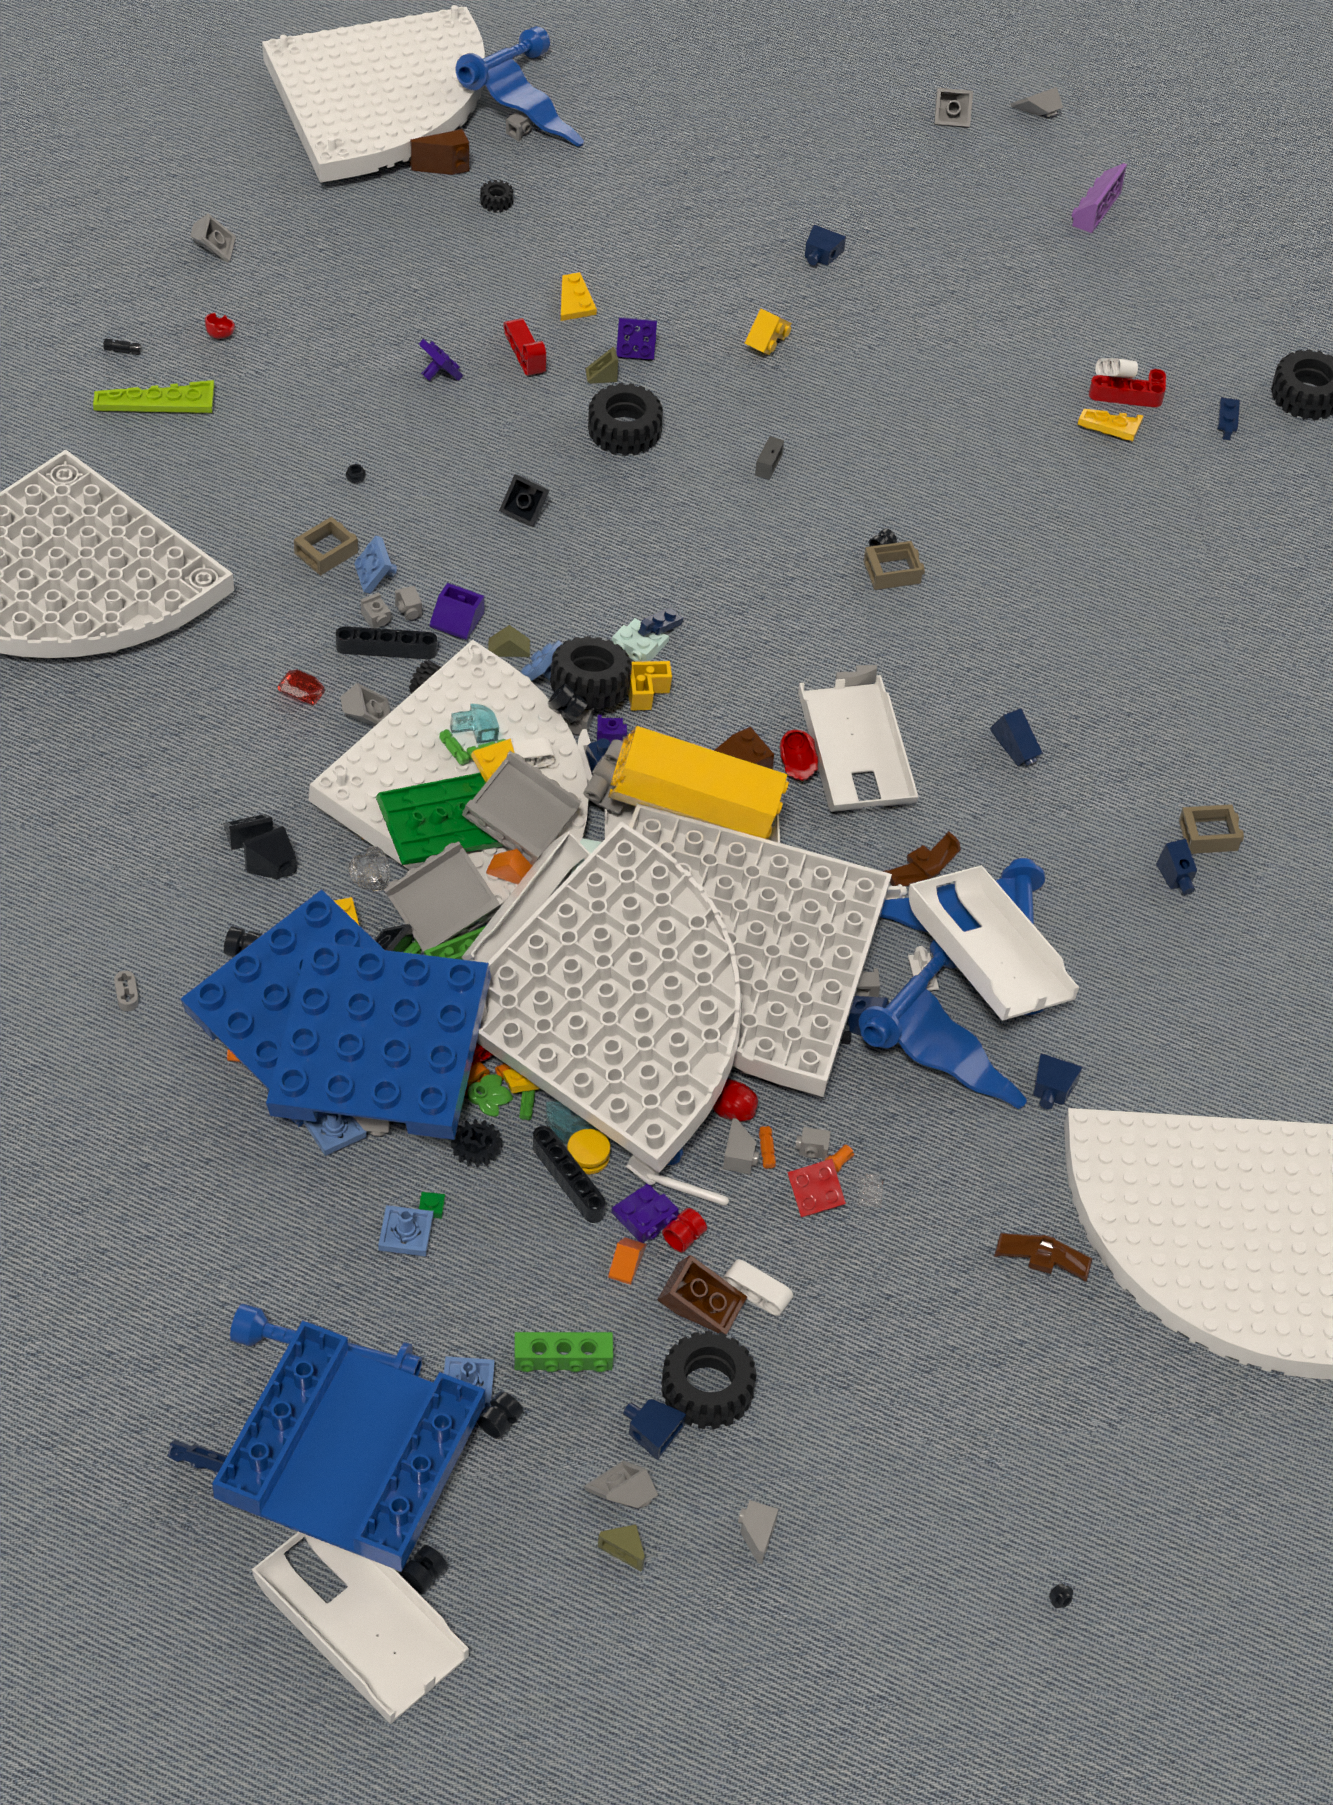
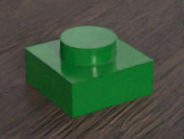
M421 1192L419 1209L433 1211V1218L442 1219L445 1194Z

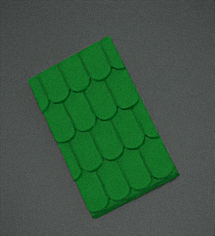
M480 772L383 791L377 794L375 798L402 865L425 862L430 856L443 852L447 845L458 841L465 852L503 846L499 841L462 816L467 803L473 800L486 784Z

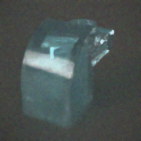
M470 704V711L451 713L450 729L452 733L473 731L477 744L498 740L499 724L496 715L490 708L481 704Z
M546 1102V1126L554 1131L563 1144L567 1145L570 1137L579 1130L594 1129V1126L582 1117L570 1116V1109L561 1102Z

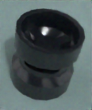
M888 528L882 529L878 535L869 540L870 547L897 543L895 534Z

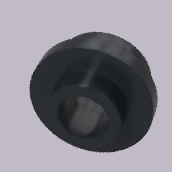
M359 464L350 465L346 471V478L351 482H361L366 477L365 470Z
M1064 1584L1055 1586L1049 1594L1051 1604L1055 1608L1068 1606L1073 1599V1589Z

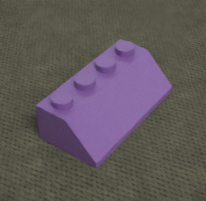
M1123 163L1106 170L1100 178H1096L1094 186L1088 189L1086 197H1082L1079 207L1074 208L1072 226L1089 233L1094 232L1121 194L1127 164Z

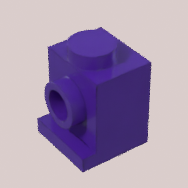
M597 715V741L602 738L609 740L610 744L615 739L623 741V737L627 736V724H623V718H602V715Z

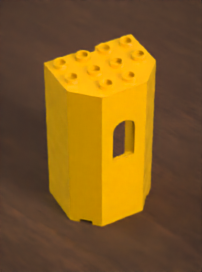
M636 726L631 731V734L629 733L623 740L611 780V785L615 787L614 790L610 789L608 798L636 806L638 803L766 839L771 834V825L776 814L779 815L782 809L783 802H780L782 793H786L789 781H786L788 774Z

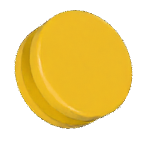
M582 1129L570 1137L567 1150L586 1174L598 1173L608 1165L610 1160V1142L602 1132L595 1129Z

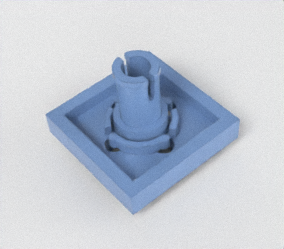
M375 536L354 563L363 592L371 594L385 575L393 577V574H396L397 566L390 562L383 538Z
M559 640L552 645L548 643L541 652L539 650L536 651L530 658L532 662L526 664L520 672L529 677L531 681L541 674L550 681L552 656L562 643Z
M318 1112L316 1122L303 1120V1123L325 1156L367 1137L366 1131L353 1116Z
M386 1205L378 1251L426 1256L433 1221V1211Z
M446 1356L444 1374L485 1389L484 1407H491L490 1401L492 1398L495 1360Z

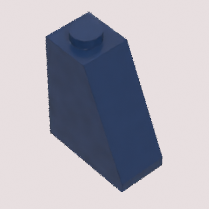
M1022 708L1004 714L989 728L1017 766L1024 764L1026 767L1038 762L1037 758L1043 754Z

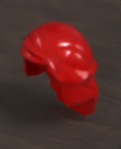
M793 729L786 732L779 745L785 772L795 780H807L818 770L819 759L815 749V741L812 736L802 730Z
M727 1079L713 1109L722 1118L729 1120L734 1118L738 1119L739 1122H745L754 1117L758 1106V1097L746 1084Z

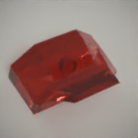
M298 669L288 671L278 684L279 691L313 706L325 693V687L316 677Z

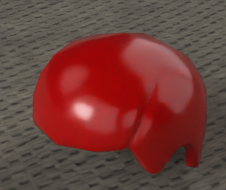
M210 313L205 317V328L209 336L216 339H224L233 334L235 324L226 315L218 318L216 313Z

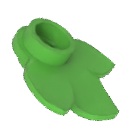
M495 1074L486 1075L480 1082L472 1083L467 1091L470 1102L479 1105L484 1114L497 1117L499 1114L498 1106L511 1102L513 1096L507 1088L500 1086L502 1077Z

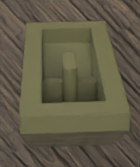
M612 347L585 368L587 381L590 384L617 382L618 358L616 348Z
M508 625L489 638L488 650L498 657H530V639L511 625Z
M636 1524L600 1532L598 1535V1547L638 1571H642L645 1556Z

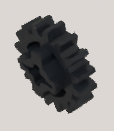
M474 1119L473 1124L465 1121V1127L458 1125L455 1140H451L453 1155L458 1156L459 1162L466 1160L467 1166H470L472 1162L475 1163L476 1167H479L480 1162L487 1166L488 1159L495 1161L496 1154L501 1153L502 1138H500V1131H494V1124L486 1126V1120H483L481 1124L478 1123L477 1119Z

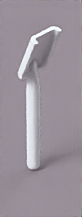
M634 1154L626 1165L630 1171L648 1185H653L657 1182L666 1187L721 1205H727L729 1202L728 1197L669 1177L659 1176V1172Z

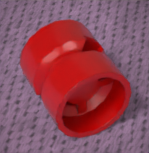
M686 1208L677 1216L676 1220L671 1221L662 1230V1234L670 1247L683 1253L693 1244L694 1240L707 1231V1225L698 1212L691 1208Z

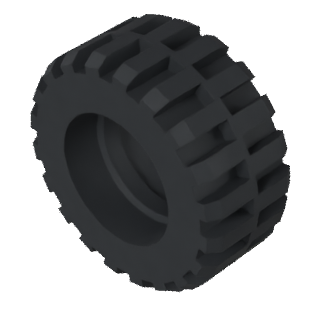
M1307 349L1306 351L1297 350L1295 353L1291 352L1283 357L1277 365L1271 387L1272 396L1276 400L1277 405L1283 407L1282 409L1286 413L1289 412L1292 416L1296 418L1299 416L1305 420H1308V418L1318 420L1321 417L1324 419L1329 417V415H1333V356L1325 355L1322 351L1314 352ZM1304 383L1313 384V385H1315V386H1309V385H1306V384H1304Z
M618 383L616 386L612 384L607 386V389H601L598 394L596 393L589 404L588 430L594 443L597 446L600 445L601 449L609 450L615 455L617 453L622 454V456H627L628 454L637 455L641 451L642 453L647 451L649 447L652 448L661 437L663 407L658 397L654 396V393L650 390H645V387L640 385L637 387L631 383L629 385ZM628 417V418H632V419H635V420H634V421H620V420H617V419H615V418Z
M585 636L584 638L576 637L572 641H565L553 653L550 675L551 688L555 692L562 684L566 683L575 691V696L580 695L588 702L585 709L591 710V708H596L600 710L604 707L609 708L614 706L615 703L621 702L628 694L632 662L627 652L620 645H615L613 641L602 640L600 637L591 638V636Z
M705 1331V1334L702 1335L699 1332L693 1333L689 1339L687 1336L680 1339L678 1345H673L669 1350V1354L666 1355L661 1382L662 1396L665 1398L667 1406L686 1414L685 1423L690 1426L697 1424L698 1428L705 1429V1426L718 1429L721 1424L729 1426L733 1424L734 1418L739 1420L743 1417L744 1411H747L751 1406L757 1376L756 1369L754 1368L755 1362L752 1356H748V1349L744 1345L740 1347L739 1341L735 1338H726L727 1334L719 1332V1335H715L713 1331ZM713 1368L724 1373L731 1381V1384L718 1392H704L692 1386L686 1377L697 1369Z

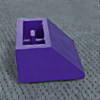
M447 583L438 596L429 627L467 640L484 614L485 596Z

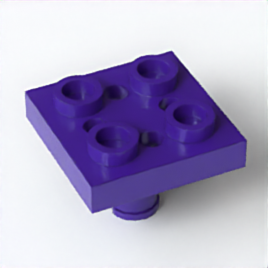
M619 317L617 357L654 360L657 320Z
M424 339L421 340L418 345L433 360L421 372L424 377L431 381L441 368L449 372L458 381L464 376L459 371L460 366L433 341L428 343Z

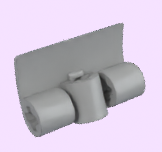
M616 739L612 741L604 757L595 766L592 772L593 776L583 794L597 805L612 812L620 813L625 803L608 798L610 789L614 790L615 787L611 785V780L623 743Z

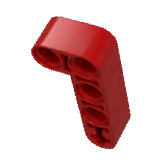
M523 318L505 321L503 323L505 336L524 374L531 376L546 372V348L543 341L535 342Z
M1152 369L1149 372L1148 380L1096 375L1092 377L1088 395L1095 401L1154 408L1160 407L1166 390V373L1161 369Z

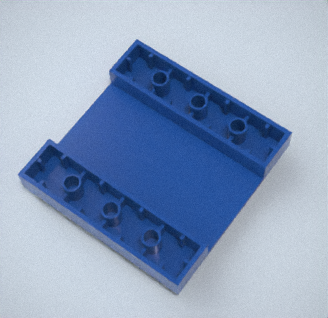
M322 889L180 998L185 1012L213 1041L218 1038L266 1087L268 1093L308 941L384 950ZM291 1119L298 1127L304 1124L303 1120Z
M308 941L266 1101L270 1116L316 1122L318 1112L387 1120L406 1123L408 1134L455 1140L491 980L489 963Z
M302 1320L212 1483L214 1499L402 1572L485 1406V1389L441 1372L438 1373L434 1383L351 1352L348 1350V1337Z

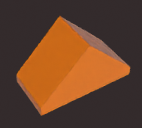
M513 849L495 854L487 868L486 874L518 885L532 865L518 849Z
M626 1237L620 1240L616 1246L608 1278L631 1285L647 1244Z

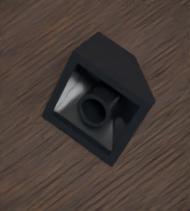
M514 474L499 511L534 527L550 490L531 479Z
M284 826L243 842L245 870L247 873L278 880L297 872L296 856Z

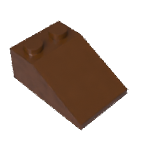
M463 129L410 139L411 171L447 175L469 172L470 142Z
M751 726L733 734L714 750L773 770L774 753Z
M690 1255L678 1262L657 1300L681 1317L714 1332L727 1334L747 1296Z

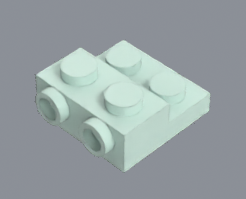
M634 618L628 626L623 625L613 635L612 641L615 645H620L633 661H651L669 642V636L664 633L660 635L651 633L642 636L638 633L641 621Z

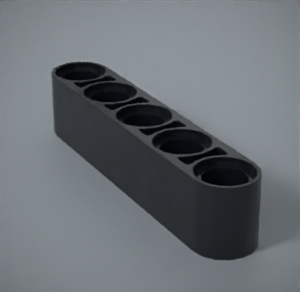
M342 626L335 632L336 650L341 654L426 660L437 656V636L432 632Z
M548 1126L537 1127L533 1132L534 1153L586 1221L598 1223L603 1220L605 1212V1199L554 1131Z

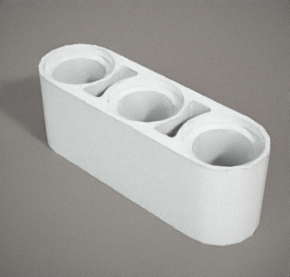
M1100 358L1096 363L1095 371L1097 375L1134 378L1138 371V363L1118 358Z
M547 738L512 742L514 753L522 756L533 767H546L553 764L556 760L550 740Z
M736 1260L723 1276L725 1281L746 1295L747 1300L775 1316H779L794 1297L792 1291L787 1286L743 1260Z

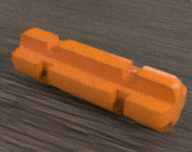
M762 1126L759 1129V1138L761 1139L763 1167L765 1169H772L776 1163L772 1128L770 1126Z

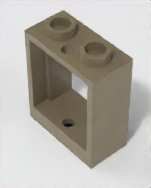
M330 517L294 539V553L321 576L357 554L358 539L354 533H350L344 528L341 522H337L333 517ZM330 534L342 542V544L324 555L312 546Z
M912 541L865 547L863 562L874 590L921 583L922 575L925 574L924 564L920 563L918 549L914 548ZM906 559L910 568L883 573L880 563Z
M1232 804L1182 807L1179 824L1191 854L1238 851L1240 843L1244 840L1243 830L1238 825V813H1235ZM1226 821L1230 834L1199 836L1195 822Z

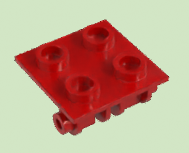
M833 1159L787 1172L801 1217L846 1204Z

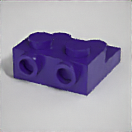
M645 1184L611 1209V1213L642 1243L648 1239H654L671 1221L676 1220L679 1211L664 1193L659 1195L648 1184Z

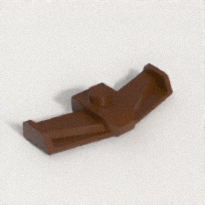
M948 831L931 851L925 845H922L907 855L909 864L891 870H884L883 872L892 874L890 879L892 886H898L899 884L909 886L912 883L934 878L940 874L941 870L961 850L960 842Z
M1000 1233L994 1257L1031 1258L1028 1268L1049 1274L1052 1273L1053 1266L1056 1265L1080 1277L1085 1282H1087L1092 1263L1091 1257L1047 1235Z

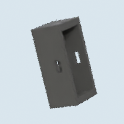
M769 436L756 461L755 476L768 480L771 479L783 455L784 440Z

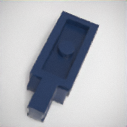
M1223 397L1220 399L1218 429L1223 430V440L1230 441L1232 431L1237 432L1240 400Z
M666 608L644 618L640 623L638 633L642 636L651 633L660 635L681 625L684 617L675 610Z
M174 1440L170 1443L167 1457L176 1462L181 1460L190 1462V1465L195 1468L213 1470L214 1474L217 1475L227 1455L195 1444L190 1446Z

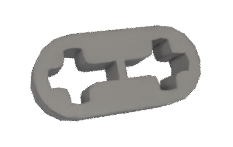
M120 971L114 977L118 1006L123 1011H132L139 1004L135 977L130 971ZM123 980H127V987H123ZM125 995L130 996V1002H126Z

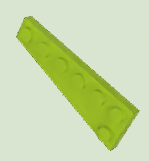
M214 380L189 382L190 385L178 386V383L164 388H158V385L143 390L139 387L94 391L93 410L212 413Z

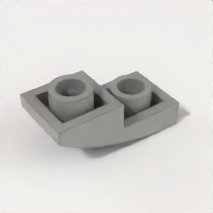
M856 665L855 672H837L836 679H845L844 687L872 684L876 680L877 665Z

